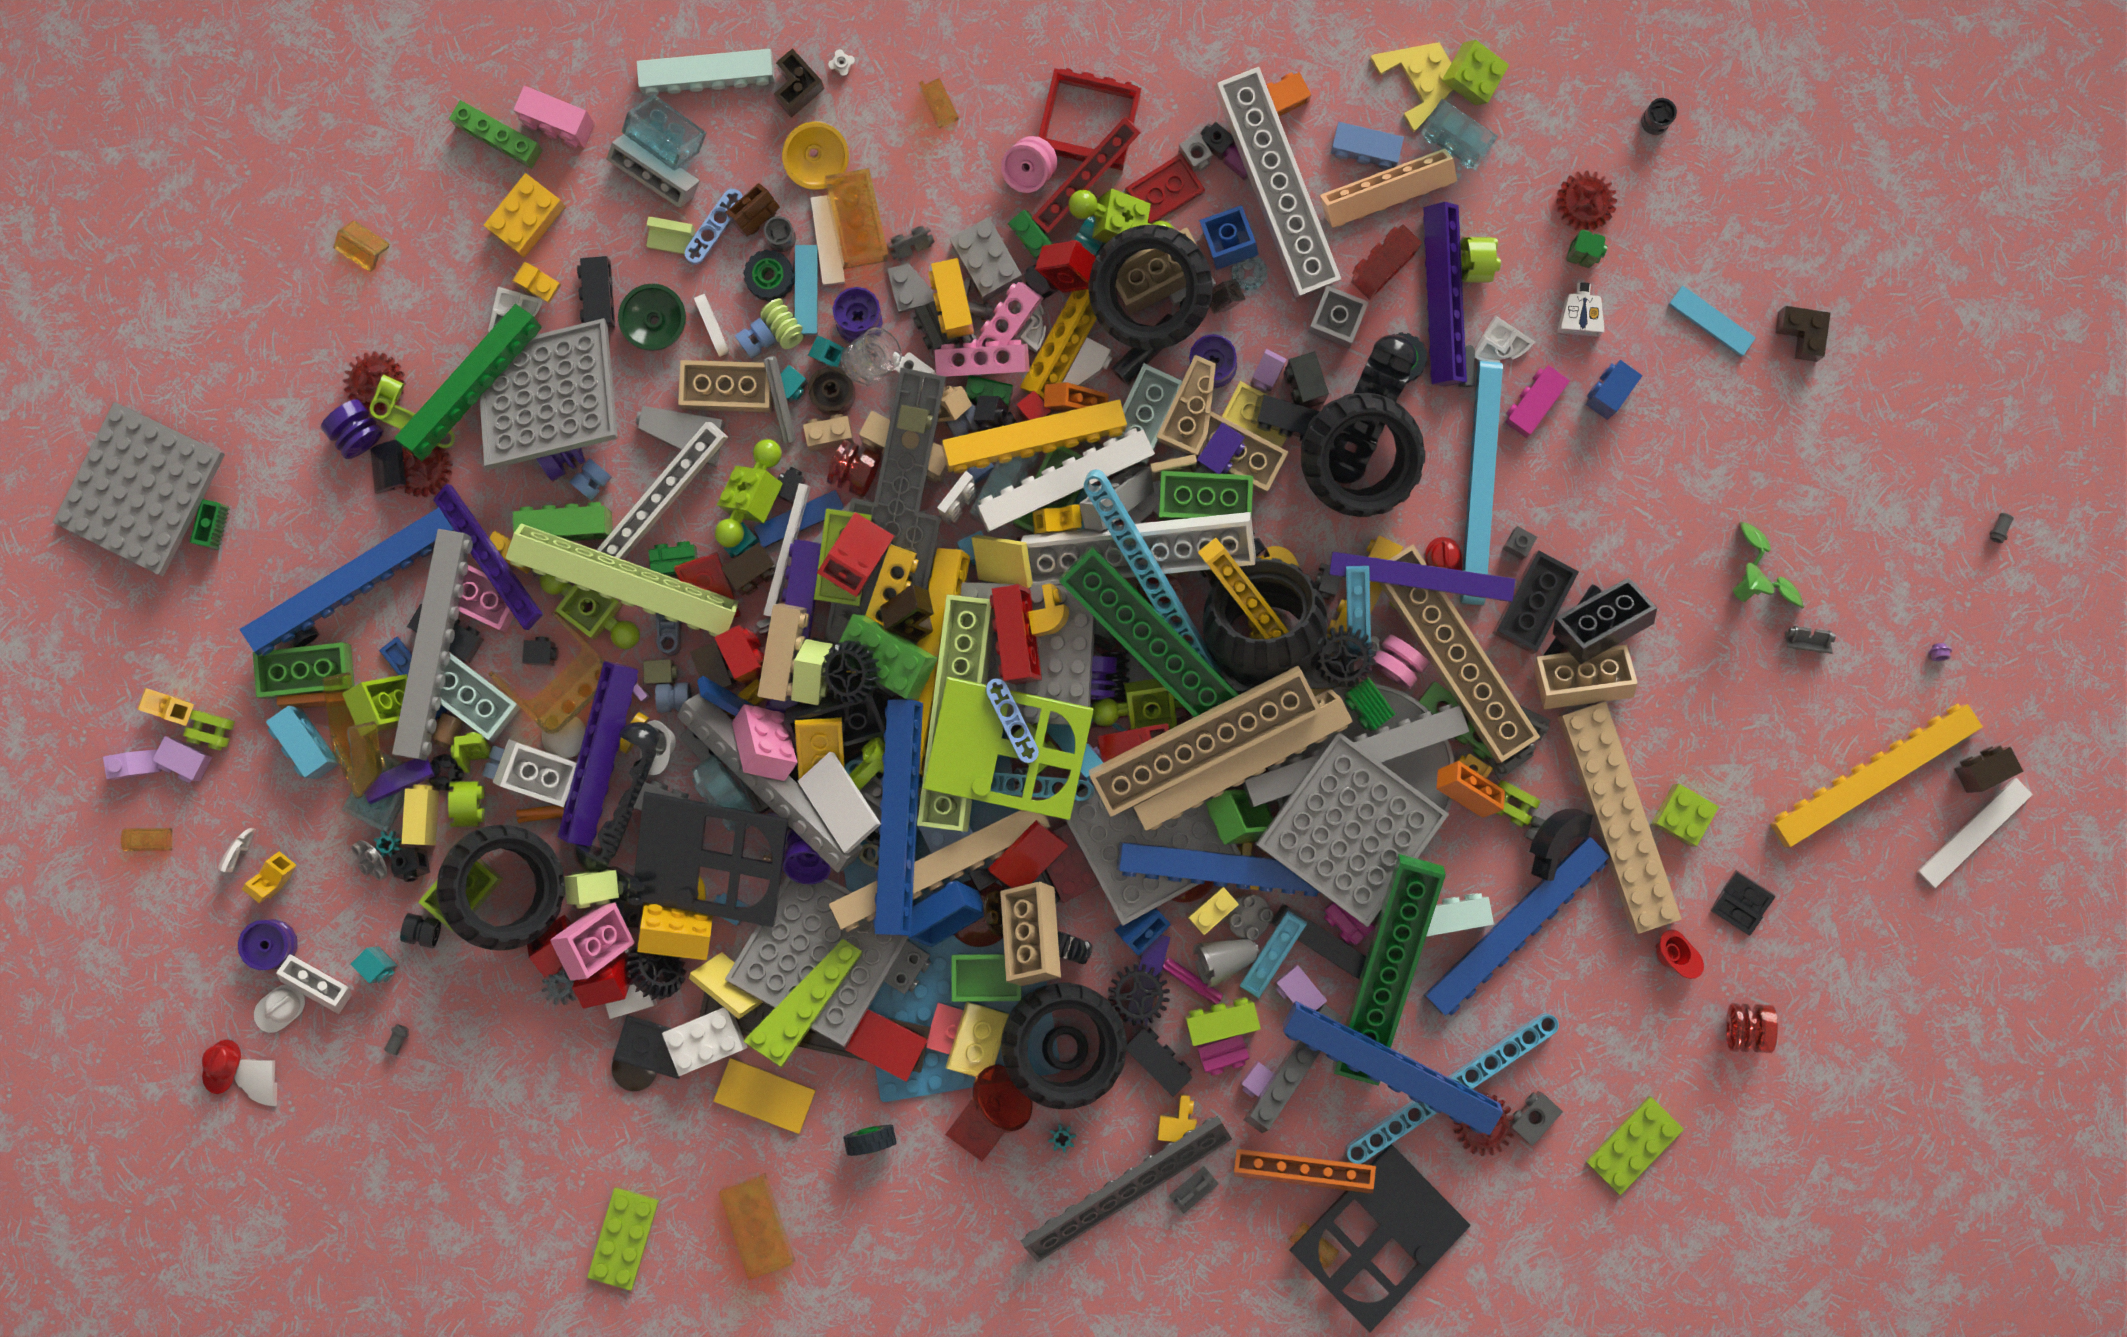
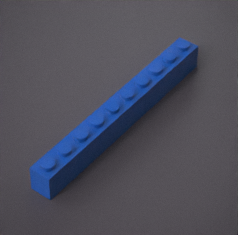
M438 507L239 630L258 656L261 654L263 656L267 655L275 649V645L292 640L295 637L294 634L301 629L305 631L315 625L314 621L321 617L327 618L335 612L334 609L340 605L346 606L355 600L354 597L358 594L370 592L379 581L385 582L391 579L397 570L409 568L418 557L424 558L433 552L438 529L454 531V529Z
M888 700V705L885 709L887 723L884 732L885 753L882 758L884 776L881 779L883 795L880 802V810L882 813L881 825L879 826L880 846L877 850L879 867L876 872V880L878 885L875 895L876 916L873 921L875 934L911 936L923 703L916 700Z
M1591 837L1583 839L1557 865L1554 881L1542 879L1452 966L1424 996L1442 1015L1446 1016L1448 1013L1450 1016L1453 1015L1460 1008L1459 1003L1464 998L1468 1000L1476 993L1475 987L1480 982L1486 983L1493 976L1492 971L1497 966L1501 968L1510 959L1508 955L1513 950L1519 951L1526 944L1524 940L1530 934L1534 936L1541 930L1542 926L1540 924L1546 918L1548 920L1552 919L1559 912L1557 908L1562 903L1567 904L1575 896L1573 892L1578 887L1581 889L1591 881L1590 876L1595 871L1598 873L1608 864L1606 860L1610 856Z
M1120 842L1117 870L1122 871L1123 876L1136 877V873L1145 874V878L1159 879L1160 875L1168 876L1169 881L1182 882V878L1191 879V883L1204 884L1206 880L1214 881V886L1227 887V883L1236 884V888L1250 889L1251 885L1259 886L1260 891L1272 892L1273 888L1282 889L1281 893L1295 894V890L1304 891L1305 896L1318 897V893H1320L1273 858Z
M1297 1001L1294 1002L1282 1024L1283 1032L1289 1039L1293 1041L1300 1040L1306 1043L1305 1045L1313 1051L1320 1050L1326 1053L1329 1059L1335 1062L1340 1060L1346 1063L1347 1067L1355 1072L1360 1070L1366 1073L1371 1080L1375 1082L1382 1081L1388 1084L1391 1090L1397 1093L1402 1091L1408 1094L1411 1100L1417 1103L1423 1102L1429 1105V1108L1433 1111L1449 1115L1456 1123L1461 1124L1463 1122L1469 1125L1476 1133L1482 1134L1483 1132L1490 1136L1503 1114L1500 1103Z

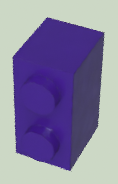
M1221 423L1198 457L1197 465L1212 474H1227L1233 465L1230 463V460L1234 455L1238 457L1245 447L1242 443L1245 437L1226 424Z

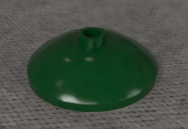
M644 284L634 288L625 296L619 308L618 323L622 334L632 345L646 351H658L671 346L679 339L685 328L686 311L680 297L670 288L660 284ZM654 317L658 318V322L656 324L651 323V320Z

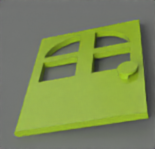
M947 676L923 789L1070 820L1094 708L1009 690L1015 703L1041 709L1034 738L1039 753L1036 760L1029 763L1022 798L992 792L990 790L997 756L1003 755L1019 758L1010 740L1002 738L1003 726L987 696V685ZM993 686L990 692L991 694L996 693L999 700H994L996 705L1003 700L1009 699L1007 695L1002 697L1000 690L1003 688ZM1007 703L1003 704L1000 708V712L1004 717H1006L1009 704ZM1050 711L1061 715L1070 725L1075 739L1074 754L1043 747ZM1015 742L1017 747L1022 744L1024 752L1021 753L1022 756H1027L1031 759L1034 749L1028 748L1026 743ZM1039 763L1071 770L1065 785L1058 793L1048 799L1031 800Z

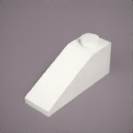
M1086 338L1063 382L1084 386L1098 376L1103 368L1107 370L1112 361V357H1110L1111 349Z

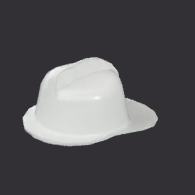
M656 720L647 722L656 728L660 734L656 746V756L648 773L653 776L662 773L666 769L670 754L676 747V739L673 732L662 722ZM640 749V759H641V758H642V751H641V749Z
M287 985L275 988L262 998L255 1007L254 1020L257 1026L262 1031L268 1033L280 1031L302 1013L305 1006V997L302 993Z

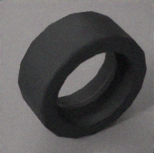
M1059 1026L1051 1029L1046 1034L1042 1042V1053L1050 1066L1060 1070H1072L1079 1067L1085 1061L1088 1054V1043L1080 1030L1069 1026ZM1063 1034L1072 1036L1077 1043L1075 1057L1067 1062L1058 1060L1052 1051L1054 1040Z

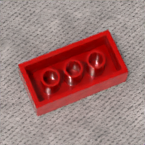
M1019 584L992 588L990 605L995 612L993 628L998 635V641H996L995 645L997 654L1000 655L1001 664L998 666L1000 677L1003 678V681L1014 685L1042 681L1037 636L1031 633L1028 615L1029 611H1033L1031 590Z
M738 625L714 637L735 680L749 685L756 678L758 680L761 678L764 653H761L759 650L762 645L756 634L754 635L747 628L744 629Z

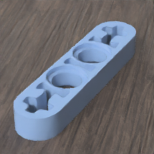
M729 189L723 194L687 245L685 258L690 264H701L730 224L731 220L728 216L726 221L720 224L714 220V215L718 212L725 213L727 211L721 205L723 204L727 207L729 204L728 196L733 197L737 195V201H739L743 197L739 190ZM705 230L712 231L714 233L713 240L709 242L704 241L701 238L702 232ZM698 240L701 245L707 248L705 250L701 247L699 250L700 257L692 259L689 251H695L698 248V243H695Z
M992 679L986 686L987 696L1018 758L1024 763L1033 762L1038 757V747L1006 683L1001 679ZM992 684L1002 685L1003 689L1000 690L1002 697L1007 695L1009 699L1003 700L996 705L994 700H999L996 693L991 694ZM1003 704L1012 705L1014 712L1010 717L1002 716L1000 708ZM1017 724L1023 727L1024 734L1021 738H1015L1011 735L1012 726ZM1028 737L1030 742L1025 743L1028 748L1034 749V752L1031 754L1032 758L1023 757L1021 754L1024 752L1022 744L1017 747L1015 742L1023 741Z

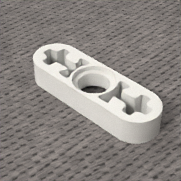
M702 294L695 297L694 300L719 357L730 353L706 295Z

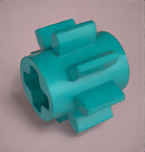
M381 831L382 837L373 839L377 842L375 849L381 852L382 858H385L387 853L391 857V855L395 854L394 852L402 849L399 847V842L402 841V838H396L395 831H391L389 836L386 831ZM387 841L392 842V844L389 845V848H385V844H387Z
M1059 1123L1058 1130L1050 1129L1054 1138L1048 1139V1142H1054V1151L1059 1147L1066 1153L1068 1145L1074 1148L1071 1139L1075 1138L1076 1134H1070V1125L1064 1129ZM1059 1133L1069 1137L1065 1139L1064 1144H1061L1060 1140L1055 1139L1059 1137Z

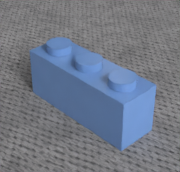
M1338 122L1330 153L1335 154V157L1346 160L1352 158L1356 159L1360 164L1368 165L1373 163L1382 169L1388 170L1396 167L1398 164L1404 137Z

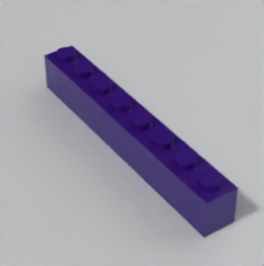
M1441 202L1423 207L1427 276L1428 333L1430 341L1431 384L1446 387L1466 383L1467 371L1459 205Z
M795 539L794 544L791 543L789 547V557H792L791 566L786 568L785 579L788 580V587L783 590L782 602H785L787 605L807 608L806 613L810 615L807 627H804L802 636L810 640L816 604L814 596L821 543ZM771 699V701L767 700L765 709L785 713L786 708L801 704V702L792 701L791 699L787 701Z
M608 661L603 662L557 835L558 838L567 843L592 846L593 840L596 837V827L602 815V805L604 797L608 792L610 775L614 770L616 752L620 748L619 732L626 725L627 711L632 703V692L638 680V670L630 666Z

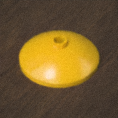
M815 121L799 125L787 136L782 148V163L786 173L796 184L807 189H824L835 184L845 173L849 162V149L846 140L836 128L823 122ZM812 149L817 150L815 156H810L809 154Z

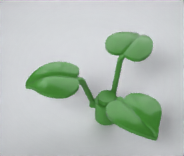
M1740 522L1739 524L1746 540L1759 550V554L1753 563L1746 565V574L1742 577L1743 581L1733 588L1735 596L1740 601L1746 602L1754 594L1759 595L1761 592L1772 595L1775 587L1778 588L1779 593L1787 601L1803 609L1804 605L1801 595L1789 580L1784 577H1778L1777 582L1771 583L1757 567L1765 551L1769 552L1771 550L1766 536L1755 526Z

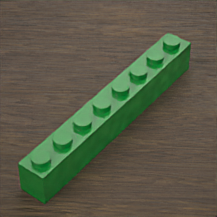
M514 304L394 437L397 442L422 462L436 445L446 437L454 425L462 419L471 406L477 402L480 396L493 384L497 377L507 369L508 365L522 352L523 348L532 338L538 334L542 326L534 316L517 304Z

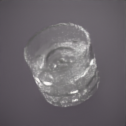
M877 327L868 329L857 339L849 343L843 349L841 355L842 367L845 373L853 382L861 386L874 385L883 379L884 376L893 372L900 365L902 359L901 348L896 338L885 329Z

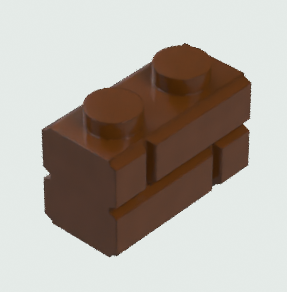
M758 183L725 213L735 227L748 237L756 233L762 223L774 217L780 206L770 192Z

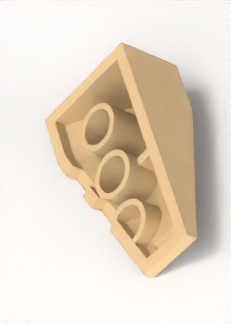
M1197 355L1194 356L1156 436L1158 442L1180 452L1199 455L1208 436L1216 369L1215 363Z

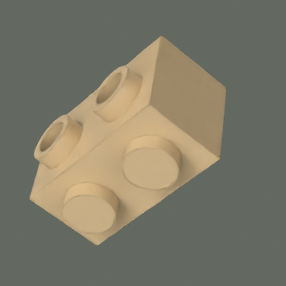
M947 386L944 388L938 422L954 421L972 406L962 386Z
M843 414L832 415L830 419L823 421L820 418L808 421V424H803L807 447L810 452L854 443L850 420L848 416Z

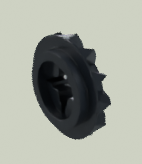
M442 754L434 757L430 762L434 777L429 778V783L436 789L451 790L454 789V786H449L450 782L462 781L464 771L458 766L457 761L451 755ZM440 766L451 768L448 771L449 779L445 776L438 777L442 772Z

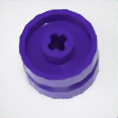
M277 919L258 920L247 925L241 932L238 940V953L242 961L250 968L259 971L279 969L289 954L295 956L298 948L297 936L293 928L286 922Z

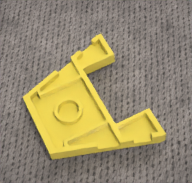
M1440 42L1374 54L1370 57L1380 76L1400 65L1422 101V104L1405 112L1403 115L1413 133L1418 130L1422 123L1428 119L1433 111L1453 91L1451 87L1442 81L1451 65V61Z

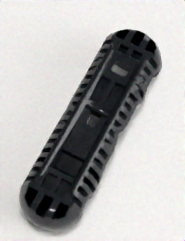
M1386 335L1380 338L1374 344L1373 351L1365 364L1354 393L1378 394L1396 402L1409 379L1412 367L1417 362L1416 350L1412 343L1400 335ZM1360 420L1346 426L1335 437L1329 451V468L1334 481L1354 483L1364 476L1367 463L1377 448L1378 439L1385 426L1384 423L1377 420ZM1347 442L1357 445L1354 453L1345 449Z
M630 723L619 732L620 737L639 746L642 751V758L634 762L629 772L633 782L618 802L619 805L613 814L614 819L606 821L598 833L601 848L593 845H574L575 858L587 871L603 872V870L608 868L611 859L618 851L634 811V805L656 756V746L660 734L656 728L648 723Z

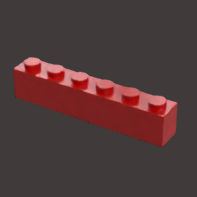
M1125 116L1034 214L1032 219L1049 233L1069 211L1068 204L1072 194L1079 190L1088 191L1138 137L1141 131Z

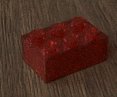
M1404 224L1398 229L1396 227L1392 228L1386 235L1384 243L1381 244L1379 242L1370 251L1371 254L1367 257L1368 259L1365 260L1363 258L1354 267L1355 270L1352 272L1354 276L1351 283L1369 300L1411 260L1423 243Z

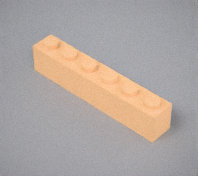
M1444 148L1321 194L1320 198L1324 216L1332 228L1342 226L1349 221L1364 218L1373 212L1385 210L1389 206L1404 203L1408 199L1425 195L1440 187H1446L1457 181L1454 159Z

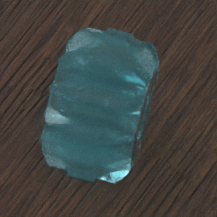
M565 969L563 971L560 970L554 975H548L550 979L542 980L544 984H548V987L542 988V992L549 991L546 1000H551L554 997V1005H558L560 1000L563 1005H567L568 998L571 1001L576 1000L572 989L574 980L569 979ZM559 980L561 983L566 984V988H563V990L557 988V984H560Z

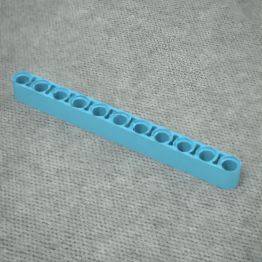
M1479 361L1477 367L1462 571L1488 574L1503 370L1502 363ZM1460 595L1461 604L1483 606L1485 604L1486 598Z
M1091 470L1085 478L1084 490L1154 608L1181 636L1190 635L1193 640L1187 642L1199 654L1203 655L1204 659L1221 675L1220 667L1212 658L1206 643L1108 478L1101 470ZM1097 479L1101 485L1094 487L1090 484L1089 480ZM1109 499L1113 505L1105 506L1101 500ZM1119 518L1124 521V525L1117 526L1113 523V520ZM1132 538L1136 541V544L1128 545L1124 540ZM1144 558L1148 563L1141 565L1137 563L1136 559ZM1155 577L1159 580V582L1157 584H1151L1148 581V578ZM1163 596L1168 597L1170 602L1163 603L1159 598ZM1179 616L1182 621L1174 622L1171 620V617Z
M853 760L849 762L845 768L848 775L862 761ZM994 772L993 776L997 780V785L990 791L1022 796L1027 775ZM1036 776V780L1042 783V790L1039 793L1033 791L1032 797H1052L1056 794V784L1062 782L1065 785L1067 779ZM919 777V786L922 787L923 782H921ZM1014 778L1018 779L1020 783L1016 791H1012L1009 785L1010 781ZM1078 780L1074 801L1090 800L1095 793L1094 786L1088 781ZM1082 784H1085L1088 788V793L1085 797H1080L1077 792L1078 787Z
M1547 1013L1536 1016L1447 1077L1470 1089L1475 1088L1555 1034L1559 1028L1557 1018ZM1545 1018H1549L1552 1022L1549 1030L1542 1029L1541 1023ZM1526 1031H1530L1533 1035L1529 1043H1525L1522 1039ZM1507 1044H1512L1514 1047V1051L1510 1056H1506L1503 1052L1504 1046ZM1492 1056L1495 1064L1492 1068L1487 1069L1484 1061L1487 1057ZM1473 1069L1476 1072V1077L1473 1081L1468 1082L1465 1074L1468 1070ZM1412 1100L1349 1142L1345 1148V1155L1352 1163H1364L1437 1112L1430 1109L1423 1102L1417 1103ZM1412 1108L1419 1110V1116L1415 1120H1410L1408 1117V1112ZM1398 1121L1400 1129L1395 1133L1390 1132V1123ZM1373 1134H1380L1381 1142L1376 1146L1371 1145L1370 1137ZM1354 1147H1361L1362 1154L1359 1158L1351 1157V1150Z

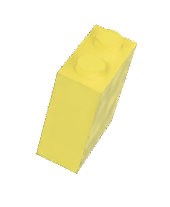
M414 784L412 789L405 788L401 844L436 845L439 791L432 790V786Z
M1219 887L1186 917L1201 934L1205 935L1239 904L1224 887Z

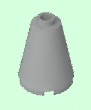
M1251 939L1203 942L1193 946V955L1198 954V960L1195 961V965L1204 984L1209 983L1207 988H1211L1255 962L1257 955H1259V948L1257 943L1252 942Z

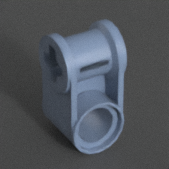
M656 613L658 648L668 656L676 655L681 649L682 622L679 620L678 622L669 621L665 618V615ZM673 639V648L669 650L664 649L665 641Z

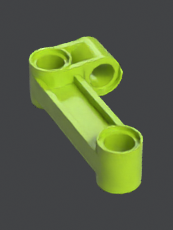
M383 374L370 405V412L376 419L402 430L415 413L395 405L405 384ZM377 403H384L387 406L386 414L382 416L375 414L374 406ZM451 430L448 432L451 435L449 444L443 445L439 442L436 446L440 448L452 446L455 441L454 433Z
M884 735L870 739L861 749L863 761L849 774L858 790L877 772L884 773L882 760L885 753Z

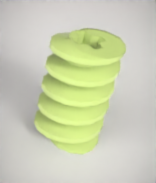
M775 299L762 308L760 318L770 329L776 340L780 342L781 347L790 349L803 340L804 335L800 334L803 328L798 324L796 318H792L793 314L788 311L786 305H783L782 299Z

